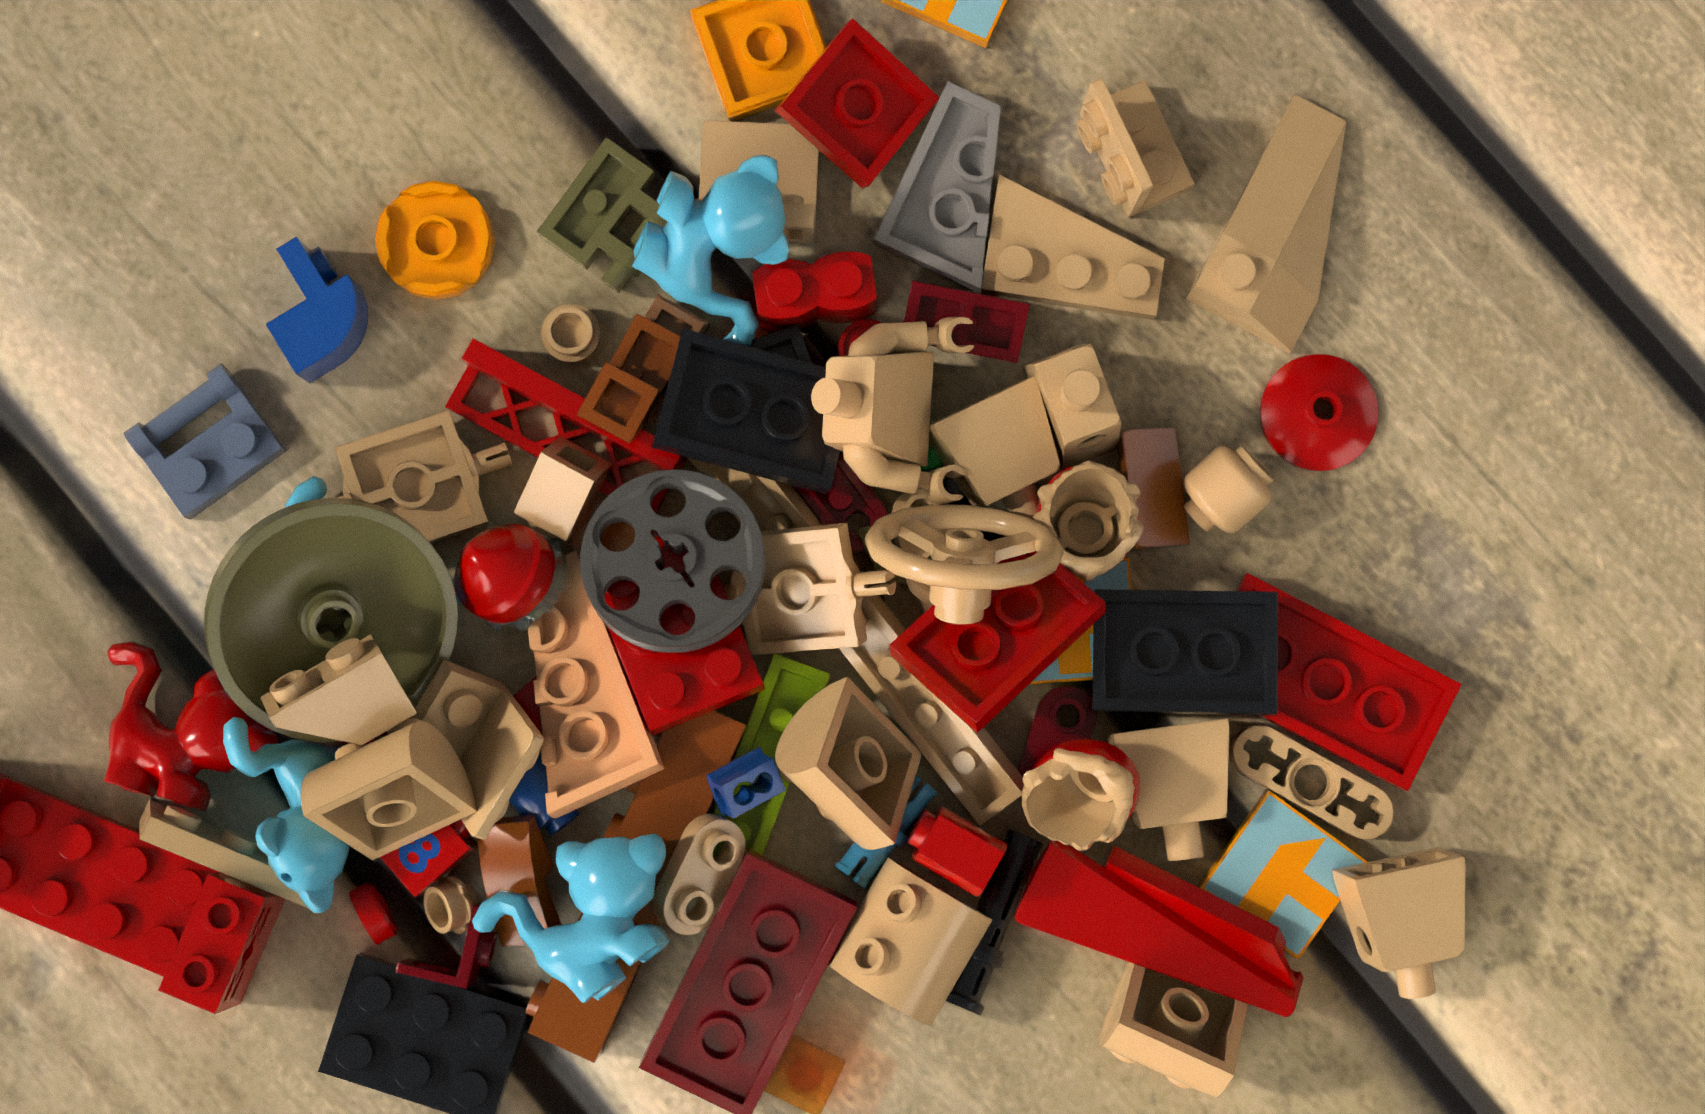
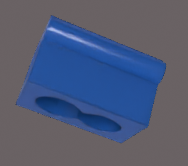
M760 747L706 775L718 809L723 817L730 816L734 819L786 791L774 759L765 755ZM759 775L758 780L753 784L754 780ZM747 781L753 784L741 785L739 792L733 795L736 785L740 782Z

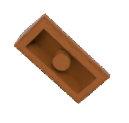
M1175 428L1120 430L1117 448L1120 473L1125 476L1128 482L1135 483L1140 490L1136 504L1139 509L1138 521L1142 523L1144 530L1130 552L1190 545L1186 510L1183 506L1185 500Z

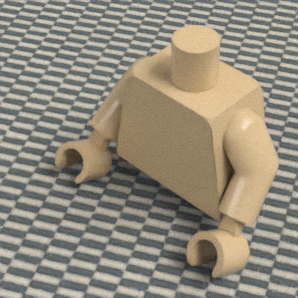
M945 317L940 319L934 327H927L925 321L876 324L851 343L848 355L830 357L827 361L826 376L815 384L811 394L814 409L818 413L823 414L822 438L826 445L843 452L846 463L866 485L915 494L917 489H922L930 501L936 504H946L958 501L964 497L948 493L943 486L944 476L949 478L967 476V472L962 467L948 465L928 473L921 471V466L927 467L934 360V352L927 351L928 345H935L937 349L946 353H966L971 351L974 345H955L951 337L952 330L957 324H973V321L969 318Z

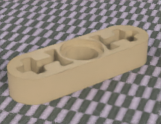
M1246 727L1233 737L1229 747V758L1234 769L1245 778L1351 837L1360 839L1377 838L1390 827L1394 813L1393 805L1388 795L1380 788L1271 727ZM1262 737H1265L1269 741L1266 745V751L1280 760L1287 759L1288 750L1296 754V757L1284 768L1280 785L1272 781V778L1280 772L1277 768L1267 763H1258L1254 769L1247 765L1250 760V754L1243 750L1247 741L1259 742ZM1309 764L1318 766L1324 772L1327 779L1324 793L1313 800L1301 797L1296 791L1294 784L1298 770ZM1341 779L1348 783V787L1340 794L1353 801L1364 802L1368 796L1373 799L1370 809L1378 814L1374 823L1362 822L1357 828L1353 824L1356 814L1341 804L1334 805L1333 815L1325 810L1336 799L1340 790Z

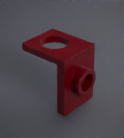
M482 902L473 906L458 969L407 958L397 963L395 972L465 989L475 984L480 966L489 967L497 941V932H479L474 929L472 919Z

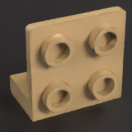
M1103 78L1091 82L1080 111L1082 119L1076 121V125L1086 150L1090 154L1097 151L1106 169V172L1101 174V179L1114 206L1122 204L1128 218L1192 190L1195 183L1146 79L1114 94H1110Z
M705 121L702 126L699 199H694V201H701L716 178L737 170L743 161L755 155L763 154L777 160L779 177L777 187L782 194L786 220L783 232L787 241L815 243L819 150L790 124Z
M443 660L415 707L417 714L410 718H416L432 724L445 736L457 753L471 783L477 807L476 813L461 820L471 836L484 840L495 822L504 816L509 805V799L525 772L531 769L537 761L544 737L503 682Z

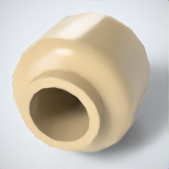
M1243 445L1236 451L1228 446H1219L1185 476V490L1191 499L1183 506L1206 532L1216 525L1224 532L1235 534L1271 503L1272 495L1268 485L1274 479Z

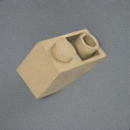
M371 634L361 640L351 638L337 644L326 654V660L305 672L303 670H294L286 673L270 686V692L260 697L271 722L276 728L358 745L369 742L417 714Z

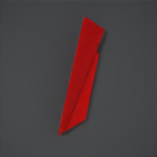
M1050 840L1031 871L1014 915L1015 920L1022 925L1283 1017H1289L1294 1012L1304 979L1301 971L1296 972L1290 968L1284 956L1286 941L1278 926L1116 846L1113 847L1104 863L1100 865L1071 845H1064L1059 841Z

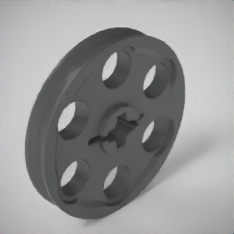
M662 470L644 474L628 481L612 492L601 503L590 519L584 533L580 552V568L583 584L592 606L602 621L615 634L625 641L646 650L662 653H683L705 648L718 642L734 631L746 619L756 604L762 590L766 559L761 531L755 516L735 491L724 483L702 473L688 470ZM669 488L682 492L686 497V503L683 510L676 516L662 517L653 511L652 501L661 490ZM720 512L734 514L741 522L739 533L728 541L715 540L706 531L708 521ZM619 522L632 526L636 536L629 548L624 551L615 552L603 546L601 539L603 532L608 526ZM653 535H658L667 549H671L676 555L684 551L687 552L683 557L685 572L694 587H689L680 572L676 573L671 567L665 568L662 571L659 570L663 566L664 561L660 545ZM733 570L744 576L746 586L739 597L732 600H724L718 598L712 592V581L722 571ZM624 580L635 583L640 589V596L632 608L618 611L606 604V593L613 583ZM679 604L691 608L696 616L695 623L688 632L681 635H671L661 627V617L670 606Z

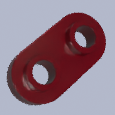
M842 451L839 453L835 477L828 494L795 486L799 495L822 525L847 523L851 515L860 513L869 519L870 527H872L877 519L887 515L885 507L869 485L863 483L846 463ZM849 531L852 553H865L866 551L858 534Z
M1062 686L1050 690L1041 698L1037 705L1017 768L1022 776L1026 771L1033 770L1041 757L1054 746L1070 740L1092 738L1097 722V712H1092V699L1087 693L1076 687ZM1064 704L1073 706L1078 713L1077 722L1070 728L1061 726L1056 719L1057 710Z

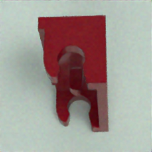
M912 280L904 322L925 321L927 327H934L940 319L945 317L969 318L973 321V324H957L953 328L951 337L955 345H974V348L966 353L1018 363L1030 304L1028 302Z

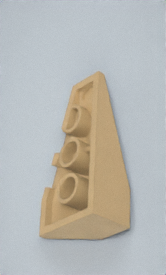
M1294 94L1190 289L1186 300L1287 353L1293 350L1319 299L1346 120Z

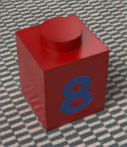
M458 820L380 858L414 897L424 895L429 887L435 886L442 877L448 875L478 848V844L470 836L471 834L462 820Z

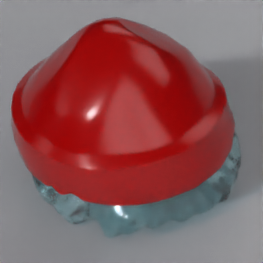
M521 524L499 525L478 533L462 549L454 575L455 592L461 604L475 616L483 619L486 626L496 631H501L505 626L509 627L512 625L524 631L530 627L534 620H539L543 613L549 612L552 606L558 602L561 594L566 590L568 577L567 558L562 553V543L557 538H544L536 530Z

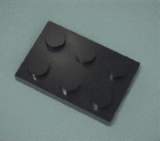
M683 328L652 448L828 494L832 487L840 450L825 444L822 438L823 414L818 413L814 409L811 400L813 387L820 379L826 376V367Z
M1094 589V592L1106 602V613L1093 624L1092 712L1228 715L1277 714L1278 592Z
M364 953L357 954L318 1072L449 1114H497L529 1014L525 1013L527 1005L470 987L465 989L395 972L397 967L395 963Z

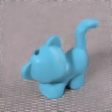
M763 154L755 155L743 161L737 170L716 178L701 201H694L693 186L685 176L670 171L657 198V202L660 205L657 214L664 218L667 223L663 227L647 221L633 250L635 257L632 265L633 268L655 280L675 300L691 304L709 315L730 317L735 325L724 340L746 346L752 345L759 322L748 301L721 295L712 290L710 259L712 252L717 248L723 254L736 259L753 258L762 264L775 265L787 261L790 248L783 232L786 220L782 194L777 187L779 178L777 160Z
M232 717L224 724L223 743L230 764L250 777H256L273 768L290 805V808L280 812L277 817H268L257 826L255 835L257 846L267 855L268 864L276 876L288 888L296 891L304 904L312 912L323 913L329 909L333 902L334 880L343 870L350 846L303 816L301 785L307 773L334 761L335 752L342 746H327L321 742L291 739L282 744H266L256 752L250 750L248 725L244 719Z
M657 834L642 835L634 839L624 836L598 838L587 844L567 841L557 846L556 865L560 875L569 883V894L575 907L583 913L581 920L572 924L556 925L544 929L536 918L525 894L500 890L481 903L472 919L474 929L479 932H490L503 915L512 916L520 938L533 951L537 964L551 977L564 983L582 1003L588 1002L592 997L600 1000L626 978L619 964L615 961L622 958L629 966L638 960L645 963L664 949L671 941L661 926L651 923L635 926L633 922L634 916L654 898L656 874L661 870L666 857L665 843L662 837Z

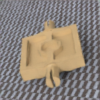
M449 410L334 447L344 475V496L339 498L361 500L386 508L406 519L431 544L488 525V519L479 496V476L513 466L505 442L471 454L467 446L459 439Z
M847 523L761 531L766 559L764 582L756 604L742 622L751 655L859 647L866 642L867 635L862 612L863 596L893 595L896 590V581H888L893 579L895 574L887 569L871 572L858 571V567L853 560ZM733 571L730 585H722L728 600L739 597L745 590L746 580L737 571Z

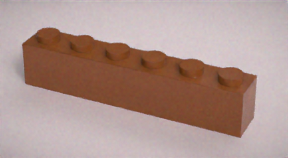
M711 711L653 735L660 739L657 749L665 769L627 786L626 790L635 794L625 816L615 813L603 837L624 836L634 839L649 834H657L662 837L666 846V857L661 870L656 874L655 891L687 825L701 815L710 814L715 803L706 775L734 760L747 725L719 712ZM653 899L634 916L633 922L635 926L646 923L660 925L661 922L654 912ZM581 913L578 921L581 920L583 913ZM619 958L615 962L622 969L626 977L625 980L600 1000L592 997L586 1003H582L559 980L552 977L550 983L540 979L525 1011L526 1014L534 1017L527 1033L595 1063L603 1052L642 962L638 960L629 966L622 958Z

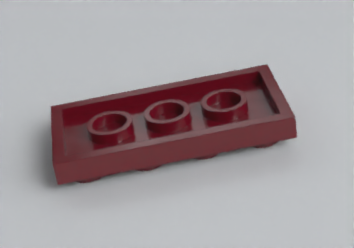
M748 848L641 1059L639 1068L733 1114H752L857 909V901Z

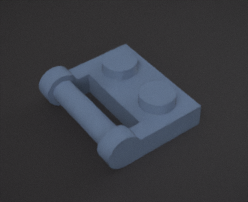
M222 363L207 373L209 380L145 425L138 422L124 432V436L130 446L144 460L183 517L190 520L287 451L240 384ZM224 398L233 411L167 457L159 444Z

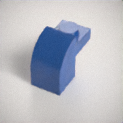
M296 236L276 248L300 287L306 300L266 323V326L295 374L310 384L347 361L358 349L367 329L368 306L360 285L348 274L331 284L330 281L337 278L338 274L324 251L319 246L310 250Z

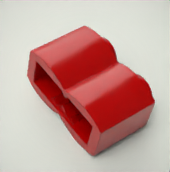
M854 251L836 252L818 259L813 264L787 259V261L775 265L764 264L752 272L760 326L768 330L778 331L797 323L799 329L811 325L818 319L836 324L852 323L869 317L877 309V293L872 258L864 253Z
M942 805L939 806L935 814L924 809L907 839L908 843L915 847L911 855L912 860L976 897L983 892L1008 846L1007 843Z

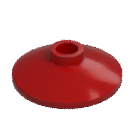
M1312 354L1290 361L1272 376L1261 398L1260 422L1267 442L1283 460L1304 470L1330 471L1349 464L1366 450L1377 428L1378 403L1370 382L1357 367L1336 356ZM1323 399L1332 405L1333 415L1330 419L1322 420L1315 415L1313 406L1316 400Z

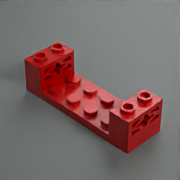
M0 772V909L163 976L158 991L210 1013L217 1014L241 1004L283 906L284 898L140 840L139 830Z

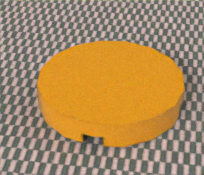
M433 180L409 186L399 193L400 196L393 200L390 206H386L379 217L375 242L380 263L398 286L417 297L441 300L459 296L479 283L491 265L496 241L491 219L478 200L470 195L469 192L456 184Z

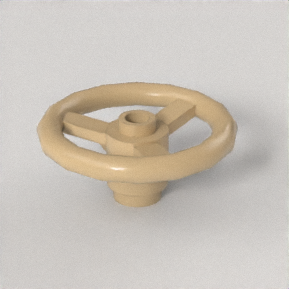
M931 504L900 509L877 519L865 536V544L873 561L897 576L930 585L929 600L935 605L934 615L938 619L952 624H973L981 621L984 616V609L988 608L991 604L992 590L1029 585L1054 573L1064 553L1063 547L1053 531L1038 522L1001 509L972 505ZM934 529H950V530H948V531L946 532V536H944L943 534L937 532V531L934 530ZM980 531L993 532L1007 537L988 541L983 539L984 535ZM900 536L928 552L932 560L905 552L892 544L891 541L893 538ZM1037 551L1035 555L1024 560L998 564L1001 560Z

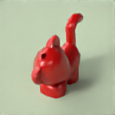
M134 641L112 644L108 649V658L113 665L136 666L137 674L126 689L121 710L110 724V757L103 782L152 798L158 789L157 797L174 801L178 805L206 812L212 795L208 784L196 778L199 771L207 769L231 773L237 769L230 764L223 743L225 723L232 717L244 719L248 725L250 750L256 752L266 744H279L278 737L271 729L255 721L235 704L222 686L215 669L201 676L196 682L194 697L183 707L177 718L176 728L169 729L146 707L148 696L162 672L154 650Z

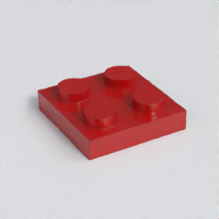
M852 18L841 28L774 111L857 185L864 189L870 186L940 97Z

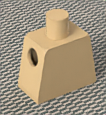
M1091 343L1076 345L1023 365L1026 377L1035 376L1038 382L1061 470L1117 450L1121 421ZM1097 436V437L1094 438V439H1091V440H1089V441H1085L1086 439H1089V438H1091V437Z
M1035 376L1007 386L935 420L929 425V442L941 457L944 466L958 465L967 472V476L953 479L973 506H986L1002 499L1008 512L1030 519L1033 518L1037 512L1039 501L1038 491L1034 483L1060 470V462Z
M1228 719L1107 734L1108 743L1122 750L1132 760L1139 773L1140 796L1138 804L1132 813V819L1136 828L1145 829L1163 826L1168 861L1204 857L1199 821L1226 818Z
M1436 847L1333 869V879L1362 961L1382 972L1395 971L1399 996L1402 998L1416 999L1435 994L1436 988L1432 962L1459 957L1465 949L1466 865L1464 856Z

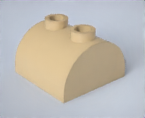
M845 677L828 685L810 698L787 724L776 748L775 760L777 768L786 781L794 783L816 804L818 811L824 818L832 820L861 848L875 850L895 844L922 753L848 677Z
M408 718L389 729L386 736L370 744L358 745L350 743L340 747L334 754V761L307 773L301 785L303 816L371 860L477 812L471 783L457 753L436 727L416 718Z
M888 857L848 924L828 965L847 980L887 1005L921 1023L931 1026L992 919L898 861Z
M1128 962L1107 1010L1099 1043L1100 1046L1110 1050L1116 1058L1123 1062H1137L1165 1075L1171 1083L1178 1087L1193 1088L1216 1098L1226 1089L1235 1075L1248 1004Z

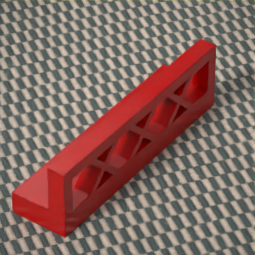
M472 338L461 358L468 366L445 405L453 413L537 458L559 436L571 441L593 434L604 440L608 457L612 464L609 472L613 471L617 484L615 486L606 480L604 481L599 492L607 496L624 484L620 472L622 468L644 462L659 471L681 470L687 460L684 456L652 448L654 435L642 429L633 443L629 444L578 417L577 413L585 398ZM482 374L501 385L507 407L482 414L464 403ZM511 391L528 399V401L514 405ZM543 407L552 412L558 435L534 442L523 436L517 414ZM510 416L513 430L495 420ZM562 418L580 427V429L566 432ZM613 446L632 456L617 461ZM669 488L661 490L655 495L652 501V509L656 514L668 495Z

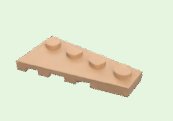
M575 550L555 560L554 576L548 592L543 600L526 615L530 649L534 651L537 680H533L535 702L540 706L542 734L544 737L540 750L542 764L546 766L549 793H545L547 815L554 819L665 769L609 629L598 616L587 595L581 576L580 554Z

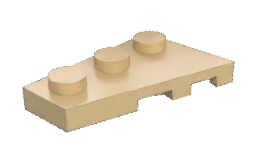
M999 174L980 293L1154 320L1157 315L1165 258Z
M149 799L139 819L140 840L308 908L301 900L299 894L288 888L276 876L268 864L267 855L257 848L256 840L227 828L222 832L201 822L202 819L187 810L173 805L166 806L154 799Z

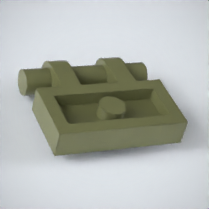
M606 137L537 230L539 237L586 270L600 252L604 253L613 260V263L601 280L607 286L620 293L632 275L638 278L642 273L632 267L635 260L633 250L646 222L649 221L663 227L667 223L664 218L657 214L660 206L658 202L644 193L656 177L654 170ZM634 210L644 218V221L627 244L613 236V234L629 212Z

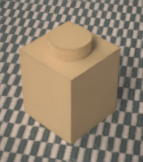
M559 436L540 453L513 513L528 520L530 527L541 535L551 538L559 537L567 541L585 523L612 464Z

